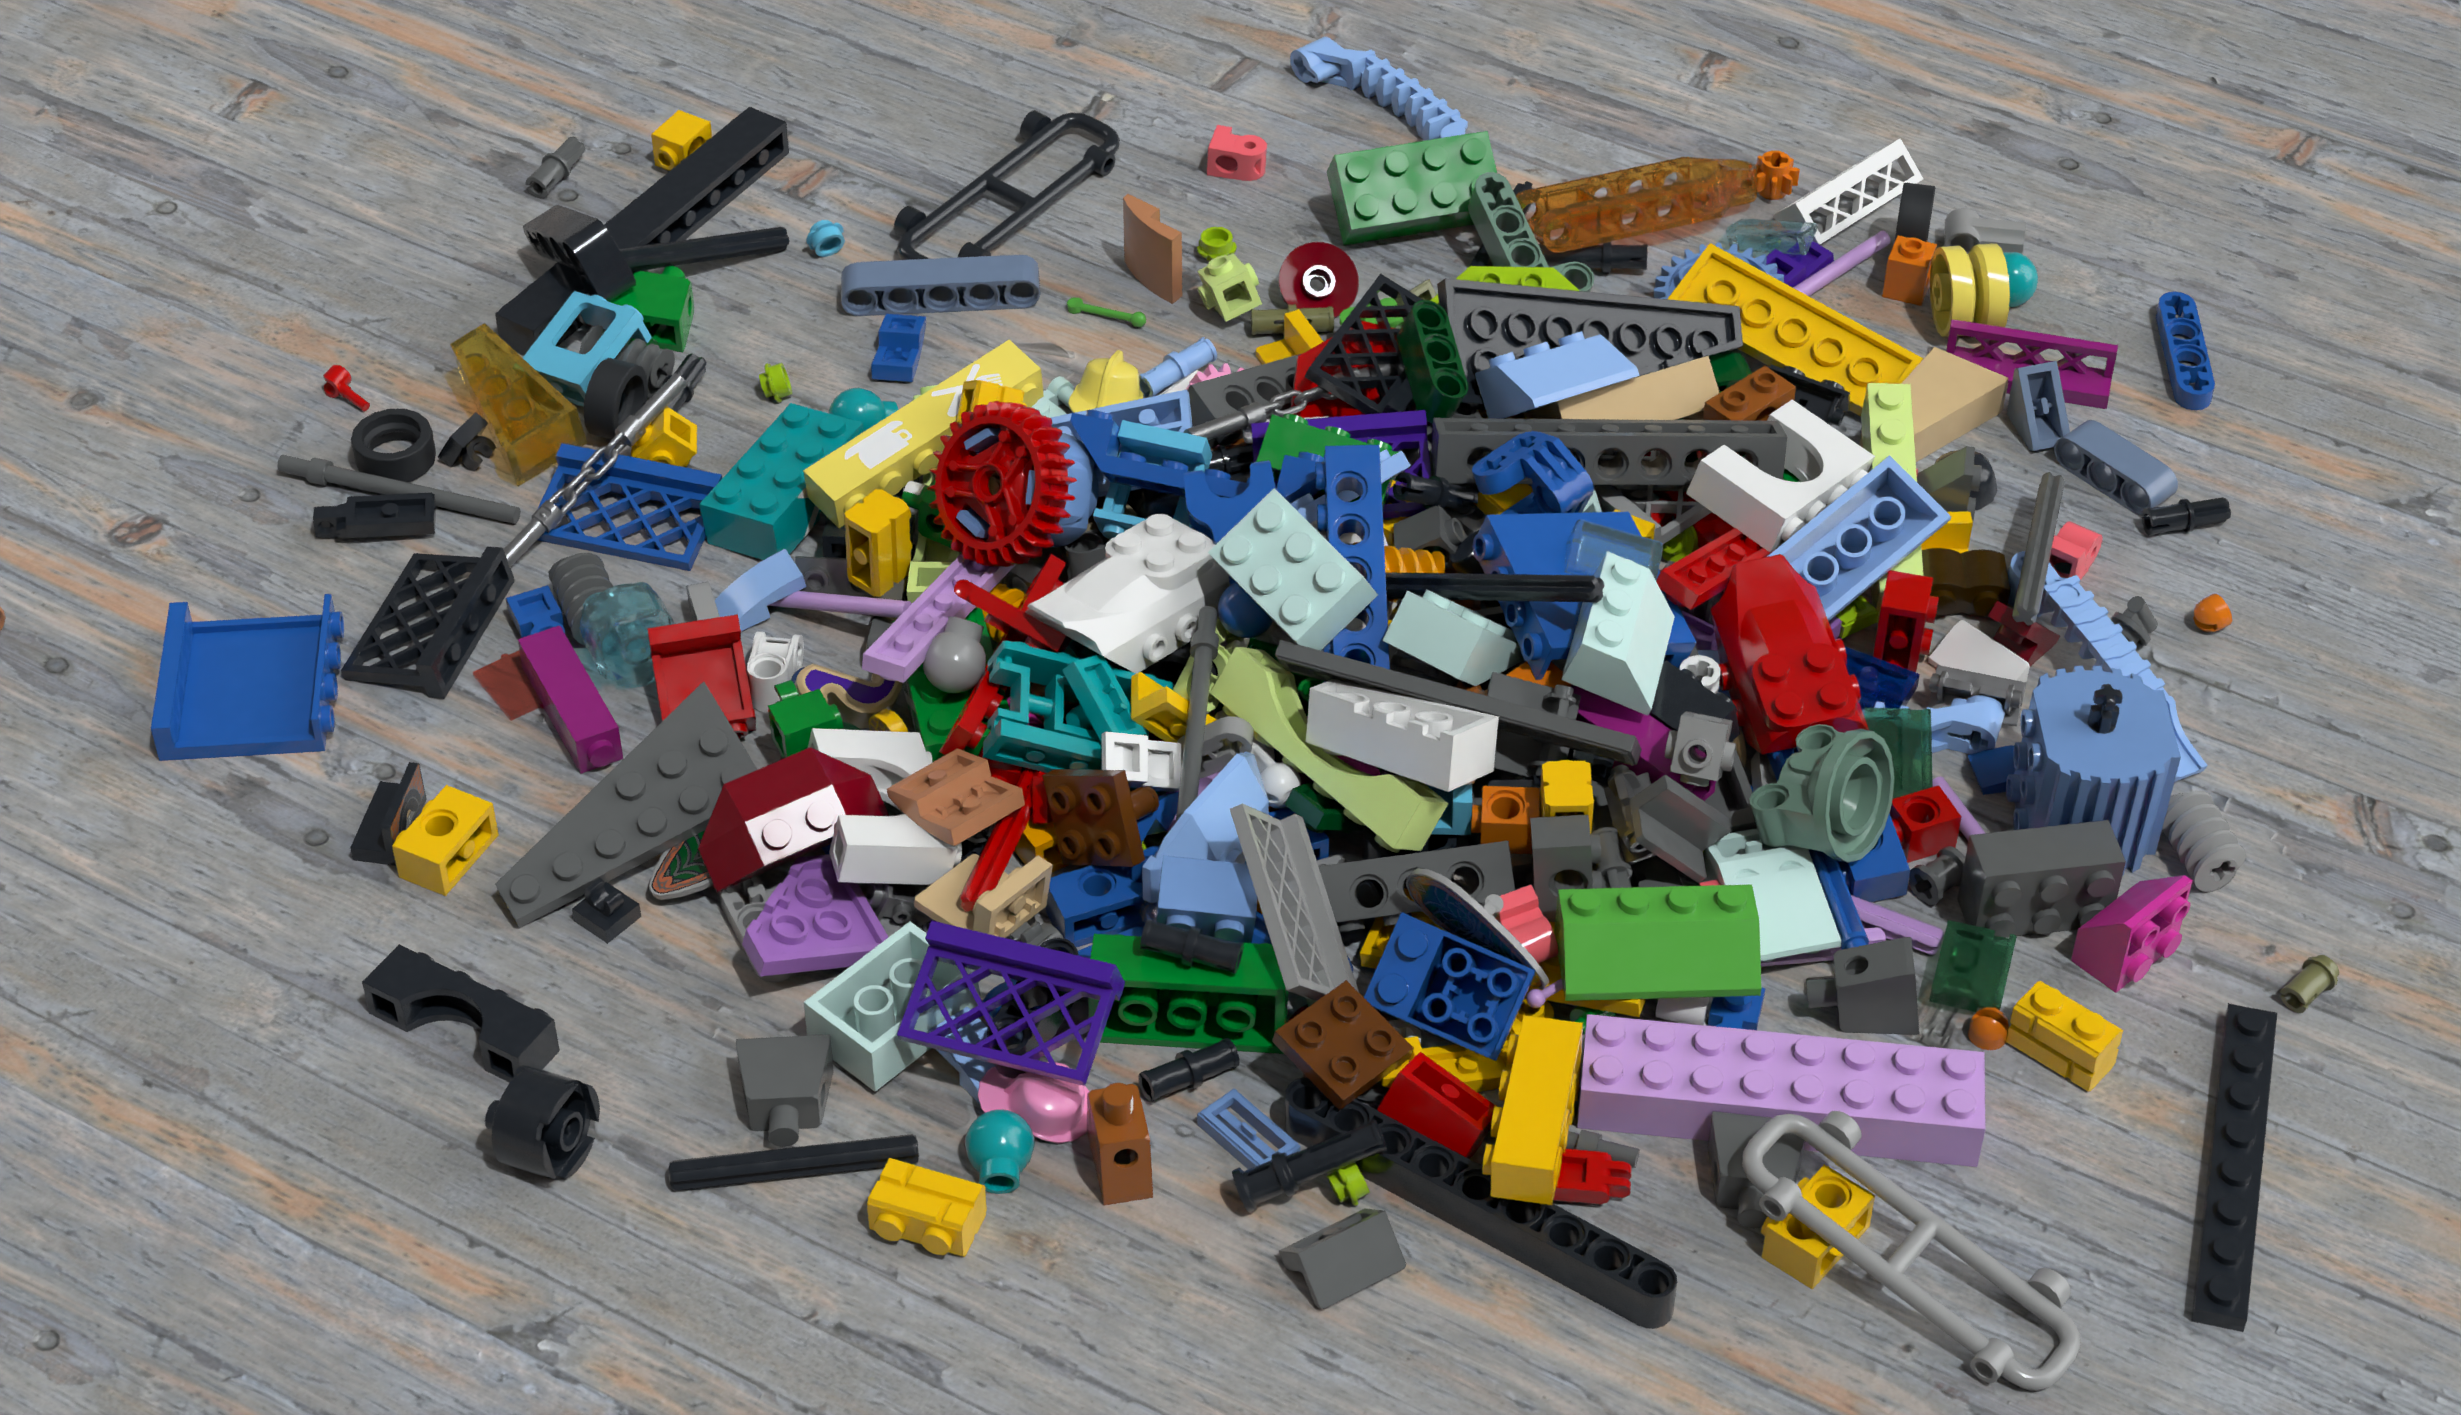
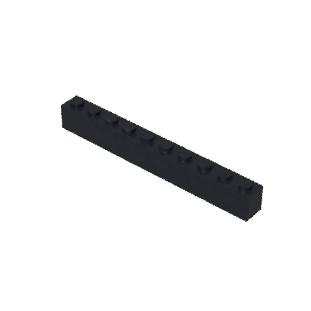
M749 106L604 224L618 248L625 249L686 240L789 154L786 121ZM555 263L553 267L495 313L501 346L524 356L574 291L583 294L588 293L575 269ZM577 317L556 343V346L560 345L583 325L577 320Z

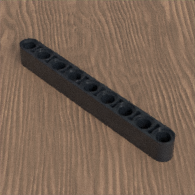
M1307 1077L1296 1079L1288 1085L1285 1091V1130L1296 1142L1309 1148L1312 1145L1376 1120L1384 1136L1387 1150L1355 1162L1363 1178L1638 1326L1647 1329H1657L1665 1326L1671 1320L1674 1312L1677 1275L1673 1268L1665 1262L1553 1203L1552 1205L1491 1197V1175H1484L1482 1173L1483 1166L1357 1099H1354L1339 1111Z

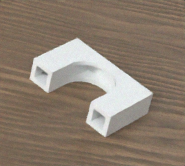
M1794 400L1789 401L1772 412L1767 421H1779L1787 435L1784 468L1794 474L1801 482H1791L1773 477L1723 445L1700 461L1686 493L1769 552L1782 545L1868 473L1875 458L1873 454Z
M812 728L808 748H814L870 774L882 800L897 809L899 808L888 797L887 788L933 763L931 753L925 750L921 735L916 732ZM904 813L897 816L838 815L829 853L838 882L931 885L960 863L962 846L961 843L952 846L921 828Z

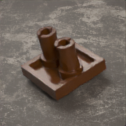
M1054 769L1042 775L1063 865L1134 867L1145 861L1137 820L1158 810L1159 798L1154 789L1148 786L1144 788L1141 786L1130 792L1125 770Z
M1347 980L1276 1030L1272 1042L1303 1073L1302 1078L1307 1077L1339 1111L1410 1059L1414 1049Z

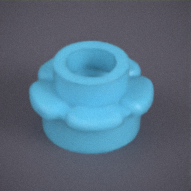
M821 220L810 228L806 242L810 249L814 250L818 256L827 257L833 255L844 246L845 239L842 235L844 229L840 223L833 224L829 220Z

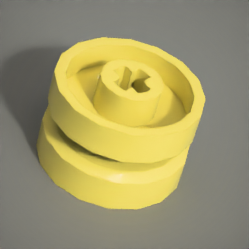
M1997 243L1972 246L1968 254L1961 246L1939 247L1935 250L1930 269V300L1933 320L1937 332L1942 337H1949L1952 319L1999 327L2006 326L2010 300L2009 275L2002 248Z

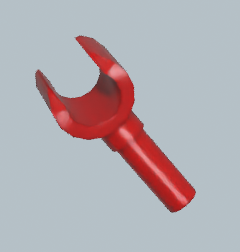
M333 365L323 375L324 380L327 381L324 385V392L328 397L336 398L341 395L362 411L369 409L370 403L348 386L352 378L344 367Z

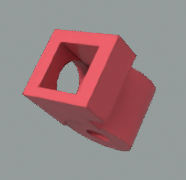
M1217 125L1208 147L1207 175L1243 181L1258 180L1265 174L1267 143L1259 136L1232 134V127Z
M2071 521L2066 522L2057 536L2054 535L2049 563L2054 569V565L2058 563L2072 564L2070 574L2061 573L2056 569L2055 571L2062 578L2077 575L2081 580L2098 555L2102 544V535Z
M1532 885L1501 895L1500 897L1504 904L1495 919L1527 949L1538 963L1557 957L1558 945L1549 921L1543 916L1539 908L1538 897Z

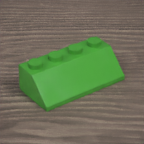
M1752 884L1558 889L1554 933L1558 945V959L1565 1001L1761 996L1760 923Z

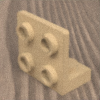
M971 854L915 896L914 907L936 922L1006 938L1046 907L1053 865L1040 856H1036L1022 868H1015L1010 874L1003 872L996 888L992 891L987 890L980 895L973 907V912H965L960 906L962 902L960 895L980 857L977 854Z

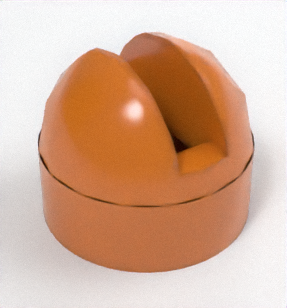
M2212 594L2202 599L2195 606L2193 619L2199 629L2205 632H2216L2231 625L2232 614L2224 599L2218 594Z
M1995 1007L1979 1009L1970 1021L1968 1030L1970 1041L1976 1047L1984 1050H1997L2003 1047L2006 1043L2009 1029L2008 1019L2002 1011Z

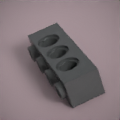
M1301 354L1191 384L1188 392L1192 427L1235 413L1239 408L1254 402H1259L1262 406L1269 404L1272 397L1293 390L1296 359ZM1292 397L1280 401L1282 403L1280 410L1291 408ZM1239 429L1208 440L1210 448L1219 445L1227 447L1237 440L1243 439V430Z
M1509 841L1318 866L1339 932L1365 929L1364 919L1383 917L1384 926L1396 925L1401 912L1412 916V913L1422 912L1417 904L1406 896L1404 891L1407 876L1417 868L1432 870L1451 881L1453 874L1458 869L1463 867L1474 869L1479 876V886L1475 892L1469 895L1479 904H1482L1486 897L1491 894L1501 896L1515 891ZM1367 880H1375L1380 883L1384 892L1381 903L1373 908L1362 906L1357 898L1359 886Z

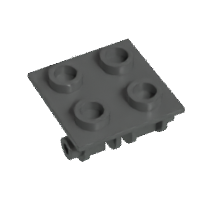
M1496 672L1491 674L1487 692L1489 697L1576 720L1581 695L1574 694V689L1568 686L1555 685V688ZM1497 729L1494 769L1528 778L1535 775L1541 779L1542 764L1546 763V761L1567 760L1570 748Z

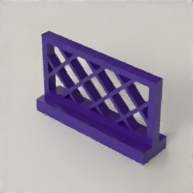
M1425 410L1306 419L1310 426L1323 430L1327 426L1337 427L1347 431L1350 434V438L1367 443L1368 439L1383 441L1392 446V451L1398 452L1400 449L1419 448L1420 458L1409 469L1407 468L1402 472L1418 476L1416 474L1421 470L1423 478L1432 476ZM1269 422L1251 423L1254 462L1257 461ZM1274 481L1275 488H1277L1278 482ZM1397 481L1395 484L1405 486L1407 483ZM1392 486L1383 508V519L1411 517L1427 509L1420 503H1407L1397 500L1394 497Z
M931 920L925 937L929 946L897 1033L898 1038L901 1041L1085 1086L1114 999L1120 1000L1125 985V980L1117 966L1099 960ZM938 961L956 965L963 978L937 992L932 978ZM965 968L973 969L976 971L968 974ZM991 974L1002 976L1009 989L983 1003L974 984ZM1011 979L1018 980V981H1022V982H1020V983H1018V984H1016V985L1014 986L1013 983H1012V981H1011ZM1037 985L1049 988L1055 1000L1029 1014L1019 995ZM969 988L978 1006L952 1020L943 1001ZM928 989H930L932 995L925 998ZM1057 990L1068 993L1060 997ZM1082 997L1099 1000L1094 1016L1075 1025L1066 1006ZM1015 999L1024 1017L998 1031L989 1012ZM938 1004L947 1023L930 1033L914 1030L919 1014ZM1061 1009L1070 1029L1044 1043L1035 1023ZM984 1016L993 1035L976 1044L964 1042L958 1029ZM1030 1027L1040 1046L1022 1056L1011 1054L1004 1040ZM1088 1032L1086 1041L1084 1042L1081 1035ZM953 1033L956 1040L946 1038L945 1036ZM1076 1038L1082 1048L1076 1070L1056 1065L1050 1052ZM999 1044L1002 1051L991 1048ZM1045 1055L1049 1063L1037 1059Z

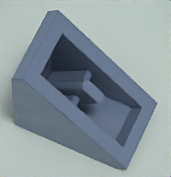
M2057 361L2016 368L2014 370L2006 414L2030 451L2054 447L2057 440L2070 432Z

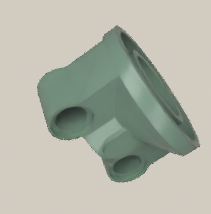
M1818 724L1810 726L1798 734L1796 738L1798 752L1792 754L1786 760L1778 782L1757 788L1749 798L1760 840L1764 844L1773 847L1792 845L1822 851L1834 860L1843 862L1861 860L1876 845L1886 826L1891 809L1894 789V769L1891 752L1885 739L1874 731L1856 729L1843 733L1836 731L1829 725Z

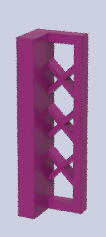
M1952 319L1946 352L2008 377L2006 394H2010L2016 368L2053 362L2045 360L2039 353L2046 349L2058 350L2064 356V358L2057 361L2064 402L2107 409L2118 345ZM1957 335L1975 337L1981 345L1973 349L1956 346ZM2006 342L2015 343L2023 351L2015 355L2004 354L1998 346ZM2089 355L2107 358L2105 369L2087 367L2081 359Z

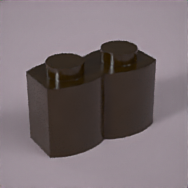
M1946 548L1922 550L1923 576L1933 577L1930 596L1939 597L1936 615L1943 616L1964 612L1972 616L1989 617L1988 615L1997 601L2006 606L2008 605L2010 584L2004 554L1985 549L1970 550L1963 553Z

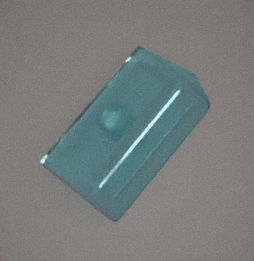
M1740 219L1728 226L1726 234L1729 246L1737 244L1738 251L1753 248V252L1771 253L1776 248L1784 254L1807 255L1818 225L1817 223Z
M1576 521L1567 540L1564 572L1573 575H1594L1608 551L1649 568L1655 580L1657 579L1663 543L1589 521Z

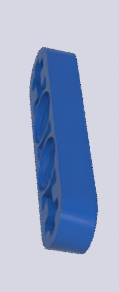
M2167 292L2159 298L2156 322L2173 396L2176 403L2183 408L2203 410L2211 404L2215 381L2196 303L2192 297L2182 292ZM2173 335H2184L2191 339H2179ZM2179 361H2189L2197 364V366H2186L2179 363ZM2189 383H2195L2194 388Z

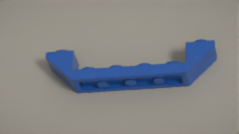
M1087 410L1086 415L1072 413L1070 422L1099 469L1110 482L1185 497L1184 473L1189 472L1188 466L1169 460H1164L1162 466L1145 463V457L1130 452H1121L1120 457H1117L1120 447L1118 438L1120 427L1115 421H1112V415L1097 410ZM1299 452L1298 457L1284 455L1276 490L1290 504L1309 493L1312 496L1321 489H1316L1315 462H1323L1324 457L1309 452ZM1205 469V478L1209 489L1219 497H1235L1242 494L1249 486L1250 477L1247 479V483L1230 480L1231 475L1226 472Z

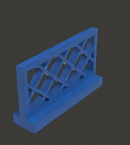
M561 443L556 454L558 467L539 507L549 500L556 491L561 489L564 483L569 484L581 472L583 464L594 454L595 449ZM603 453L590 467L596 473L609 459ZM618 454L616 462L602 477L592 480L585 490L577 496V501L572 506V508H575L592 500L597 511L576 520L569 510L565 515L570 523L557 529H552L550 532L545 531L537 540L691 571L706 538L703 519L701 515L684 523L678 513L688 508L700 510L699 504L720 482L722 474ZM584 477L577 485L579 486L586 478ZM608 492L623 494L625 497L606 507H603L598 499L599 496ZM561 496L557 503L554 504L561 509L568 501ZM648 500L663 502L665 505L646 515H643L638 507L639 504ZM632 508L637 519L616 528L610 517ZM672 516L678 527L656 536L650 525ZM603 520L610 530L597 537L586 536L582 531ZM643 528L650 538L638 545L626 544L623 540L624 537ZM682 537H685L688 542L683 555L666 552L663 547Z

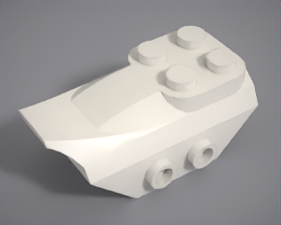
M1155 514L1108 541L1103 560L1046 596L1030 603L1027 606L1029 609L1025 613L1131 672L1138 673L1191 642L1192 635L1197 631L1200 609L1205 606L1216 608L1221 594L1229 585V577L1224 569L1208 553L1215 546L1213 540L1172 519L1168 515Z

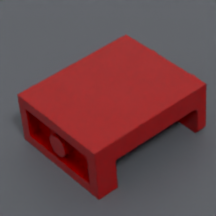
M738 614L647 628L662 721L704 681L739 739L747 736L748 731L756 730V716L750 694Z

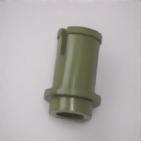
M2318 955L2316 957H2309L2303 962V970L2280 990V993H2282L2280 998L2287 1008L2296 1013H2303L2324 990H2331L2337 985L2339 969L2329 957Z

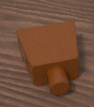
M1113 1083L1106 1088L1091 1090L1087 1093V1134L1103 1205L1153 1198L1150 1137L1138 1086L1134 1084ZM1123 1149H1126L1127 1155H1130V1163L1126 1165H1120L1114 1161L1116 1153Z

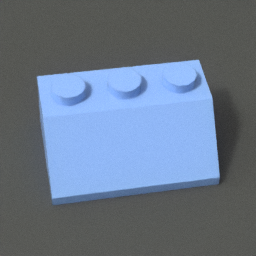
M1582 331L1559 338L1560 347L1550 349L1548 342L1523 349L1525 357L1515 360L1513 352L1488 360L1490 368L1475 373L1488 418L1499 419L1531 411L1562 399L1640 375L1637 367L1601 334L1584 339Z

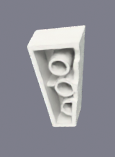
M1332 679L1310 688L1306 743L1323 748L1325 753L1344 755L1449 792L1460 786L1473 784L1476 779L1494 771L1499 717Z

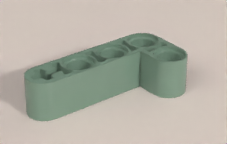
M1486 172L1480 175L1476 180L1468 210L1493 266L1549 267L1508 180L1495 172ZM1568 262L1553 266L1580 291L1591 292L1594 284V274L1588 266L1580 262Z

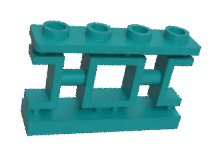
M1003 641L988 660L989 682L1011 687L1010 710L997 708L988 720L987 729L991 730V733L983 742V758L1045 773L1054 769L1102 770V743L1097 733L1063 723L1064 700L1080 704L1062 670L1073 661L1080 659L1063 652L1054 653L1030 647L1023 642ZM1109 664L1131 704V676L1136 673L1118 669ZM1145 674L1161 686H1167L1173 690L1172 682ZM1030 682L1045 685V697L1029 694ZM1029 713L1044 716V729L1027 725L1029 723ZM1144 728V730L1147 733L1146 736H1148L1149 740V731ZM1129 787L1130 792L1135 790L1136 788Z

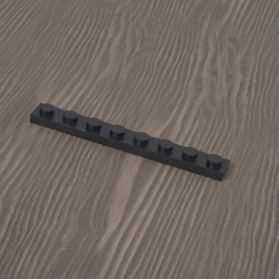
M2228 1003L2224 1019L2191 1322L2244 1332L2248 1317L2277 1013Z

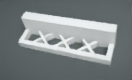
M1900 138L1870 154L1773 216L1781 229L1797 221L1804 235L1820 245L1901 194L1905 182L1916 184L1923 180V177ZM1896 159L1907 177V180L1904 182L1890 177L1892 162ZM1866 178L1879 183L1877 198L1864 193ZM1840 194L1853 199L1851 215L1838 210ZM1813 211L1827 216L1825 231L1821 234L1809 215Z

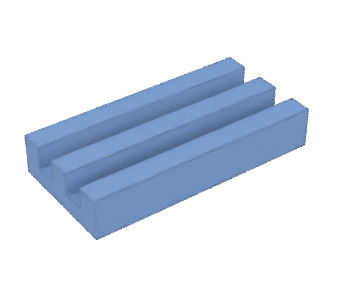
M1235 1088L1197 1114V1125L1247 1169L1270 1161L1272 1154L1276 1152L1256 1135V1131L1246 1122H1240L1226 1109L1228 1107L1232 1108L1279 1150L1276 1152H1285L1287 1155L1301 1151V1146Z

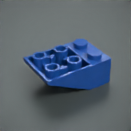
M1401 912L1364 998L1378 1011L1497 1061L1536 970Z

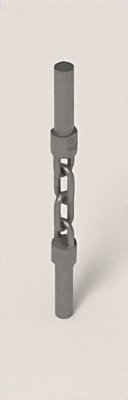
M1378 364L1383 376L1398 375L1394 364ZM1368 367L1360 370L1353 368L1355 377L1371 376ZM1341 372V373H1338V374L1334 375L1333 377H1335V378H1341V377H1344V376H1343V373ZM1320 386L1304 392L1290 390L1272 397L1269 404L1262 406L1259 402L1251 403L1239 408L1235 413L1185 429L1183 433L1206 437L1207 440L1239 429L1243 431L1250 429L1251 423L1266 422V417L1272 414L1283 417L1284 414L1300 412L1305 409L1307 403L1322 397L1327 400H1334L1338 397L1329 394L1328 391ZM1296 396L1294 403L1297 406L1280 410L1282 408L1281 400Z
M675 373L634 416L629 415L616 428V436L607 446H602L594 452L583 464L581 472L567 487L556 491L549 500L539 507L532 515V520L503 549L510 567L545 531L550 532L576 503L577 496L592 480L599 479L616 462L618 454L627 445L632 447L646 432L645 428L687 386V382L682 376ZM621 440L622 442L616 448H614V446ZM604 453L605 457L609 460L595 473V470L590 466ZM585 477L586 479L575 490H573V488ZM563 495L564 499L568 502L559 509L554 503Z

